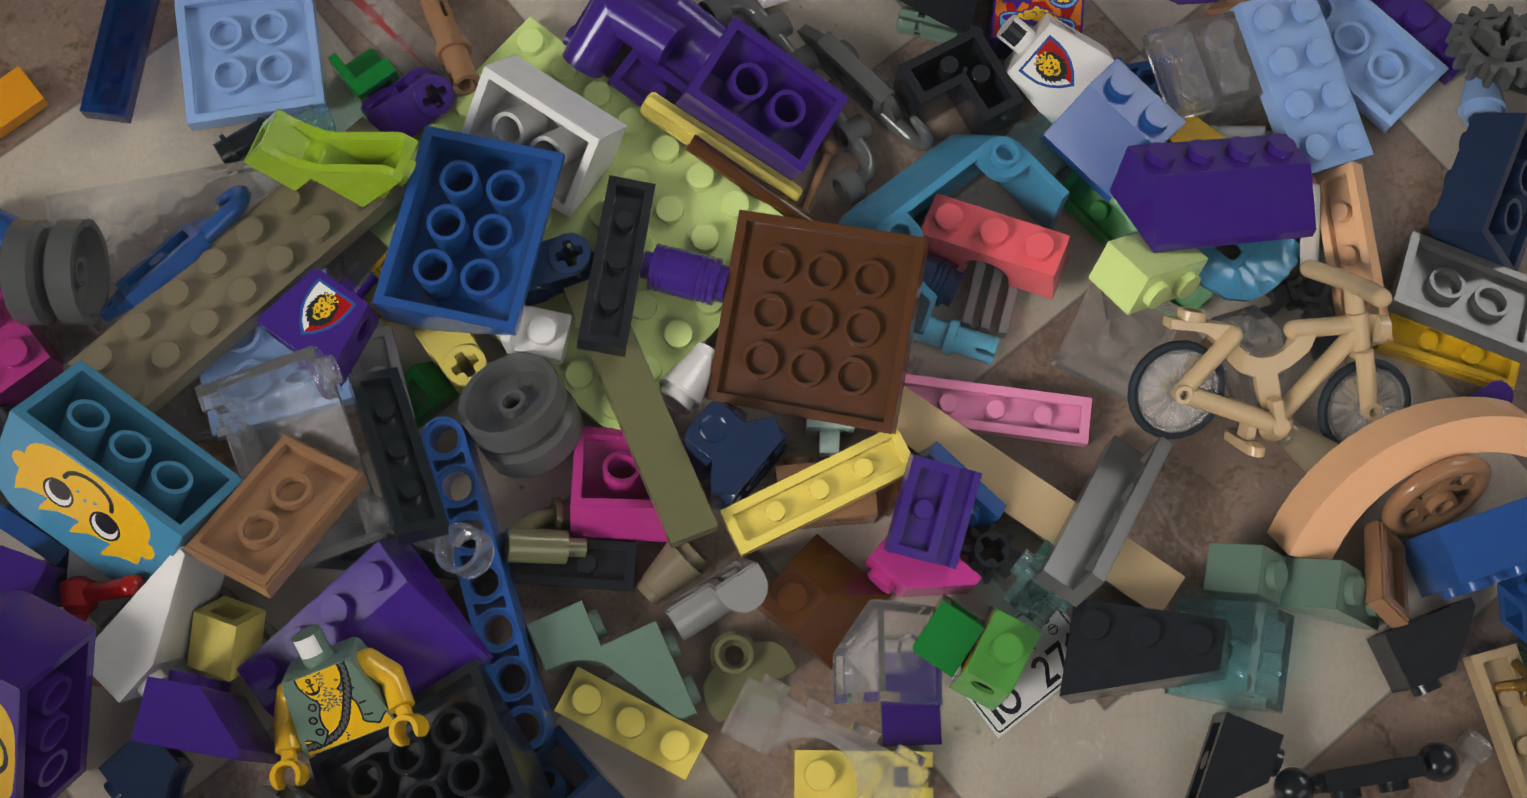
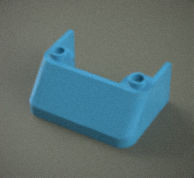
M956 133L944 139L847 212L840 219L839 224L923 237V232L916 222L927 215L936 193L950 197L983 172L987 177L996 181L1041 227L1052 229L1070 192L1017 140L1006 136ZM924 282L922 283L915 329L919 333L927 328L938 297Z

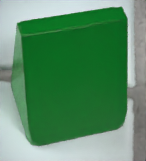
M434 362L413 364L404 374L418 429L451 405L460 396Z

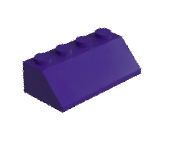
M1287 134L1253 137L1236 136L1212 140L1196 139L1171 143L1155 142L1152 144L1127 146L1110 188V193L1153 253L1313 237L1317 230L1311 163L1296 146L1294 140L1288 137Z

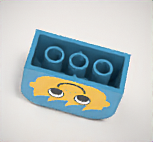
M82 360L76 362L10 410L0 438V490L9 503L23 516L111 580L129 575L143 576L145 582H147L170 555L174 556L180 547L188 544L244 480Z

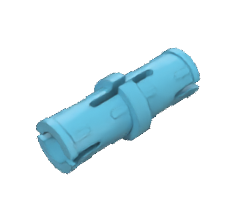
M931 316L924 331L919 333L914 328L913 340L941 348V354L950 356L951 352L985 362L990 366L992 365L1000 340L999 336H992L961 326V320L952 318L951 322Z

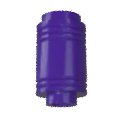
M658 243L654 252L648 250L645 252L640 270V278L647 280V290L659 291V293L691 301L695 300L696 302L712 306L714 301L723 303L729 265L723 264V259L721 258L716 259L708 255L705 256L704 254L672 246L669 247L668 245L663 246Z

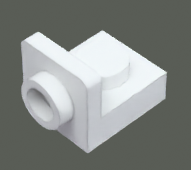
M524 305L516 336H497L501 337V343L507 354L531 353L544 357L549 363L563 365L574 319L570 314Z

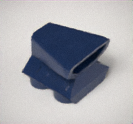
M712 402L706 406L688 427L682 443L699 482L709 479V492L713 509L722 510L748 497L779 461L787 449L788 445L785 442L789 434L778 426L776 416L746 422L747 414L737 405Z

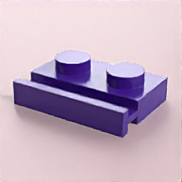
M910 453L884 549L887 552L956 569L982 473Z

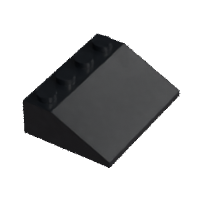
M477 659L471 660L413 696L415 705L412 708L413 714H421L429 722V731L425 737H417L413 731L412 724L408 722L406 734L410 738L409 746H397L394 744L389 736V727L323 751L309 759L321 798H554L539 758L481 661Z

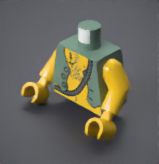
M319 624L308 626L293 635L291 642L299 658L290 663L282 682L277 686L273 717L275 753L281 755V761L272 767L269 780L276 790H285L284 773L288 767L294 769L297 787L305 785L308 781L310 773L308 766L297 758V753L301 751L308 758L386 727H389V736L394 744L397 746H409L410 738L406 734L408 722L412 724L413 731L417 737H425L427 735L429 722L423 715L413 714L412 708L415 705V701L403 667L399 663L374 648H367L358 637H350L330 645Z

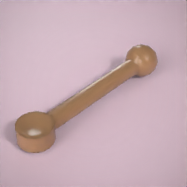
M826 140L821 145L823 155L801 207L810 215H812L810 210L830 159L839 151L838 144L834 140Z

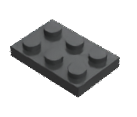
M1412 230L1403 244L1391 289L1393 300L1388 306V311L1522 363L1527 358V275Z

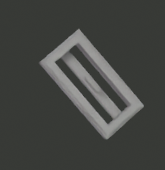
M976 261L960 325L1005 338L1018 288L1008 285L999 324H991L1003 271L994 266L981 321L972 319L986 267L985 262Z

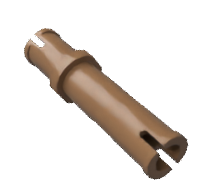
M419 0L437 44L435 47L436 57L439 63L445 66L453 90L459 95L475 92L480 77L471 59L472 47L468 38L461 34L449 1Z

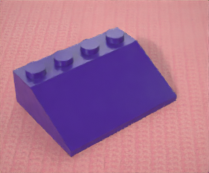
M388 540L375 543L237 668V671L264 710L274 717L277 686L282 682L290 663L299 658L291 638L300 630L314 624L321 626L330 645L350 637H358L367 648H374L399 663L403 667L413 696L473 659L480 660L482 665L485 666L494 657L411 543L398 546L396 540Z

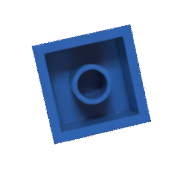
M1527 497L1404 541L1406 563L1421 597L1439 592L1442 600L1445 601L1493 585V583L1507 578L1510 579L1527 573Z

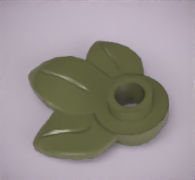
M728 631L719 635L710 648L709 657L713 669L703 685L704 699L711 716L718 723H721L729 718L737 707L740 706L744 711L755 717L769 720L774 719L777 716L780 703L779 687L776 679L783 678L796 669L790 654L778 643L773 641L754 642L749 635L740 631ZM731 647H737L743 652V660L737 665H730L724 658L726 650Z

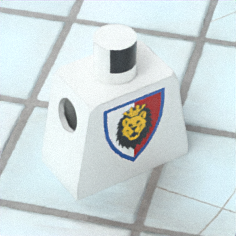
M1014 14L1002 25L997 33V37L1013 50L1004 62L1006 72L1050 125L1063 114L1095 78L1114 62L1109 50L1103 45L1049 14L1044 15L1033 29Z

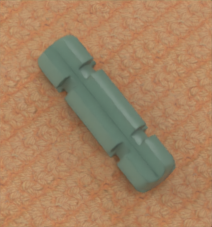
M904 6L899 12L896 30L899 33L913 36L914 32L920 33L919 38L944 43L961 34L927 15L919 14V11L914 8ZM972 23L970 29L978 26L982 34L984 35V27L982 25Z

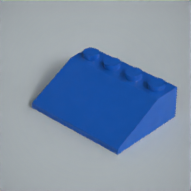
M425 125L415 158L416 166L409 178L372 301L383 318L388 322L430 331L516 336L564 164V153Z

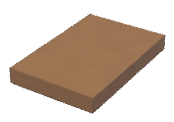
M284 434L188 542L185 548L189 555L196 560L271 599L368 483L364 472Z

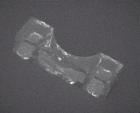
M764 674L761 682L750 677L747 678L720 731L765 756H772L784 745L798 739H823L836 746L849 760L856 776L857 798H920L932 773L923 768L926 757L901 744L898 745L895 753L877 744L880 733L855 720L850 729L832 720L836 712L835 710L810 697L805 706L787 697L791 687Z

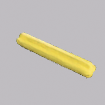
M651 92L644 100L639 111L642 117L687 146L696 134L794 204L797 203L802 194V188L656 92Z

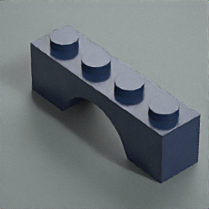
M130 740L98 769L108 780L104 783V788L111 798H183L186 780L194 765L182 750Z

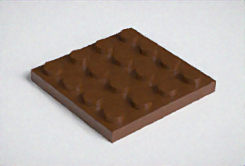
M739 209L706 399L896 434L930 239Z

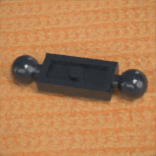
M1431 742L1424 745L1416 756L1399 757L1314 773H1307L1297 767H1288L1276 775L1273 789L1277 798H1313L1314 794L1330 793L1331 798L1363 797L1360 787L1378 784L1379 792L1387 793L1410 789L1409 779L1424 776L1434 782H1446L1457 774L1459 758L1455 750L1449 745L1442 742Z

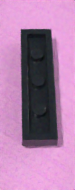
M609 175L577 340V349L625 357L656 184Z
M393 367L349 376L350 393L397 545L402 546L449 535V522L398 368Z

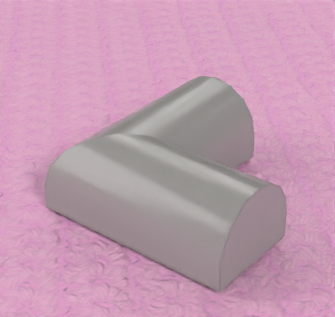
M740 556L664 604L663 610L681 639L686 641L731 611L747 613L757 609L766 598L768 582L757 562L746 557L741 558Z

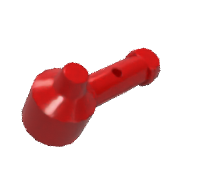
M137 575L100 582L92 580L87 576H73L66 581L59 582L58 608L87 623L88 615L99 607V602L133 597L146 582L143 576Z

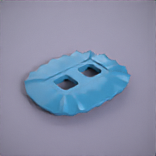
M1300 238L1235 244L1241 251L1240 256L1236 260L1228 259L1215 247L1197 248L1208 258L1207 263L1199 274L1201 277L1200 285L1223 300L1249 302L1258 299L1283 281L1298 263V258L1300 257Z

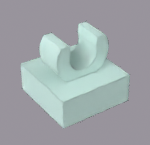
M805 418V435L819 436L818 458H828L839 453L840 437H852L855 427Z

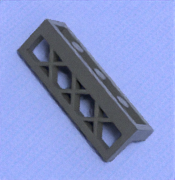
M1115 435L1105 445L1034 579L1075 607L1105 582L1174 443L1165 437H1160L1142 454Z

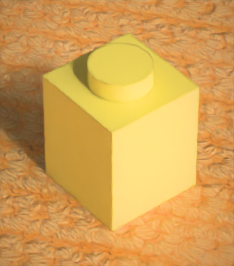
M223 596L193 611L187 666L205 672L210 678L217 679L218 681L230 682L240 676L237 668L262 646L266 610Z

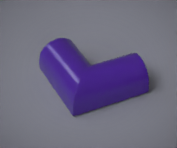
M592 0L562 55L568 64L581 73L594 78H602L608 72L625 42L653 63L661 66L665 63L686 25L650 0Z

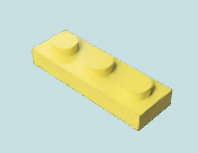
M577 667L554 710L684 780H687L709 737L708 734L580 667Z

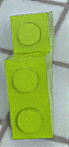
M278 108L262 123L244 163L294 191L298 190L309 180L317 181L359 206L365 207L378 197L384 199L395 185L403 186L408 181L416 166V161L411 157L418 141L402 132H335L324 130L300 121Z

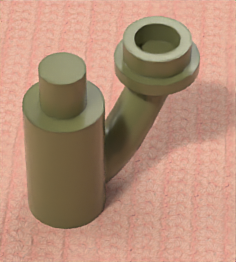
M553 497L549 507L529 513L517 520L510 528H507L504 537L505 562L566 564L568 557L585 558L587 553L586 538L569 537L567 531L571 525L570 501H562L560 497ZM546 526H550V529H542V528H544V527H546Z

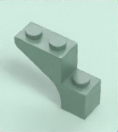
M1209 544L1203 586L1204 591L1228 602L1272 606L1358 629L1378 631L1380 616L1366 604L1365 573L1345 561L1288 558L1264 545Z
M582 600L527 625L544 668L549 674L552 675L577 665L602 666L616 673L673 717L686 721L697 716L694 704L702 701L691 674L689 673L683 677L679 674L673 659L682 654L670 628L661 632L657 622L654 621L602 645L600 638L608 635L597 608L588 611Z

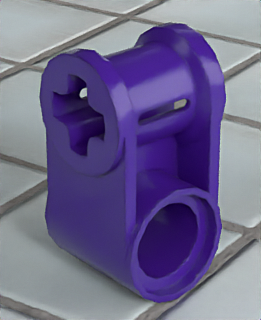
M418 66L411 69L388 87L372 94L364 101L360 109L366 119L380 132H402L413 138L425 125L427 126L441 115L447 113L454 103L455 91L452 84L435 70L426 66ZM431 84L430 91L432 95L429 98H425L427 93L424 88Z

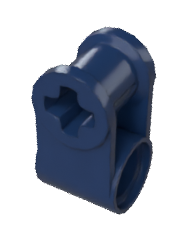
M565 233L542 241L525 305L530 306L542 303L554 296L563 294V288L589 280L594 252L591 251L586 239L579 234ZM577 256V264L570 267L572 265V257Z

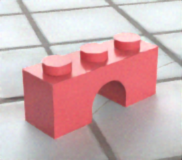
M936 193L921 227L923 237L930 239L928 251L952 262V264L959 265L958 269L965 271L970 260L982 261L1002 270L1008 277L1009 286L1052 300L1069 260L1070 235Z

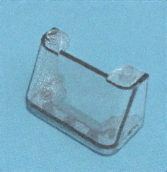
M315 346L303 348L194 387L202 411L208 412L214 409L218 421L221 424L224 423V425L216 427L219 437L227 438L239 476L242 479L249 475L284 434L364 472L368 483L290 576L384 540L387 537L386 528L391 526L383 498L376 499L336 385L342 382L339 366L332 354L324 356L322 351Z

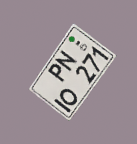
M1045 590L1013 616L1039 630L1041 634L1009 697L994 711L967 698L998 739L1061 688L1071 619L1048 590ZM976 682V683L979 684L980 686L992 690V689L989 688L988 686H986V685H984V684H982V683H980V682Z

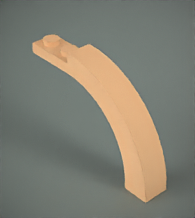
M1463 396L1415 404L1384 416L1347 437L1316 463L1291 491L1277 512L1267 533L1290 556L1333 560L1343 539L1366 509L1382 494L1411 474L1438 461L1465 454L1499 452L1527 457V414L1506 400Z

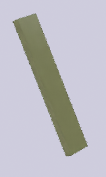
M589 280L563 288L565 299L579 330ZM631 326L625 357L588 351L672 549L718 531V524Z

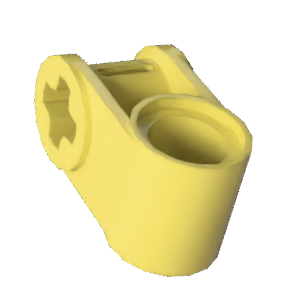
M421 328L413 331L437 367L440 366L460 395L473 377H468L464 371L472 367L477 373L489 364L472 333L430 331Z

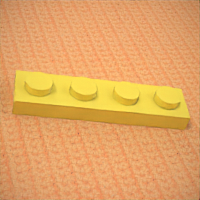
M896 428V434L879 432L720 510V516L742 558L902 479L911 452L898 428Z

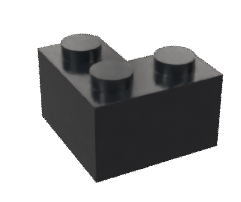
M978 26L899 65L893 87L894 92L910 117L916 115L924 122L954 106L971 134L993 135L1016 123L1025 101Z

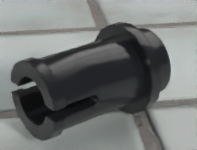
M261 116L256 121L227 137L223 134L219 135L220 141L213 144L227 168L235 164L238 168L243 166L241 161L246 158L262 123L265 121Z

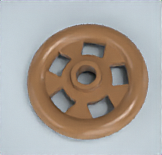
M1474 455L1450 457L1431 464L1404 481L1390 495L1383 506L1381 520L1388 529L1400 536L1417 535L1434 530L1463 514L1481 498L1490 484L1491 468L1484 459ZM1463 475L1460 479L1455 480L1457 476ZM1414 508L1413 511H1411V512H1409V513L1403 515V513H1405V512H1407V511H1409V510H1411V509Z

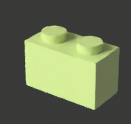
M1137 232L1108 241L1088 278L1129 315L1147 308L1155 309L1162 303L1176 298L1184 299L1188 297L1200 284L1201 277L1199 274L1207 263L1208 258L1197 248L1153 253L1141 234Z

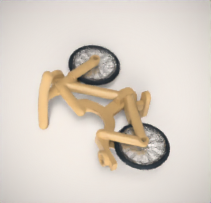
M1312 259L1305 260L1300 266L1301 274L1304 277L1343 290L1345 311L1340 316L1288 321L1283 329L1284 334L1288 337L1285 345L1272 354L1264 356L1247 354L1240 347V342L1244 335L1240 327L1228 321L1206 319L1208 312L1205 310L1180 306L1177 309L1176 316L1164 315L1162 325L1169 329L1203 332L1207 336L1200 344L1188 340H1177L1160 344L1149 351L1138 362L1132 372L1127 393L1129 410L1135 422L1145 432L1154 437H1165L1166 439H1181L1193 435L1203 429L1215 415L1240 422L1238 430L1225 429L1223 439L1249 456L1262 458L1265 455L1266 446L1255 440L1256 433L1263 439L1273 442L1287 436L1292 429V415L1345 359L1346 365L1339 369L1323 388L1317 407L1318 426L1322 435L1340 444L1347 437L1368 424L1411 406L1410 387L1405 376L1391 363L1376 359L1374 357V349L1371 348V342L1385 343L1389 339L1392 323L1387 315L1368 313V310L1365 309V300L1376 307L1385 308L1393 300L1391 292L1383 286L1349 271ZM1340 335L1282 398L1278 373L1291 367L1307 354L1316 337ZM1224 360L1235 370L1253 376L1257 405L1224 395L1225 377L1221 367V363Z

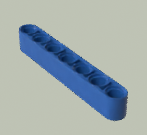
M446 416L436 417L424 426L421 440L449 522V535L446 536L471 626L494 657L484 668L516 722L524 713L532 714L537 718L540 724L539 734L534 741H528L534 750L546 744L552 737L554 719L510 564L504 560V543L476 444L461 423ZM447 430H456L458 434L457 446L449 453L441 454L437 443L440 435ZM460 476H469L472 485L469 495L462 500L455 501L450 490L453 481ZM473 522H480L485 529L484 540L479 546L469 548L464 542V531ZM486 569H493L498 576V587L493 594L483 596L477 589L478 576ZM500 616L506 617L512 625L511 637L502 645L497 644L490 635L492 622ZM512 664L519 665L526 674L525 685L517 693L508 690L503 681L505 670Z

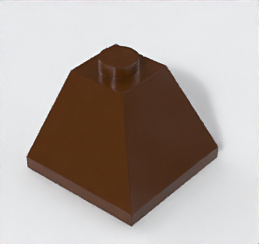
M816 534L768 587L766 598L757 610L827 668L832 670L892 594L881 591L870 581L863 570L820 535Z

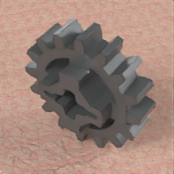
M1488 4L1485 12L1477 6H1472L1468 15L1460 13L1445 39V42L1449 44L1445 55L1456 57L1452 68H1465L1468 71L1465 77L1466 80L1470 81L1477 77L1482 80L1483 87L1487 89L1492 82L1498 83L1503 91H1508L1512 82L1521 89L1525 88L1527 85V13L1519 17V15L1514 14L1513 7L1508 6L1505 11L1499 12L1494 4Z

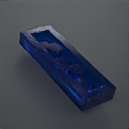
M106 0L79 110L86 118L131 124L160 0Z

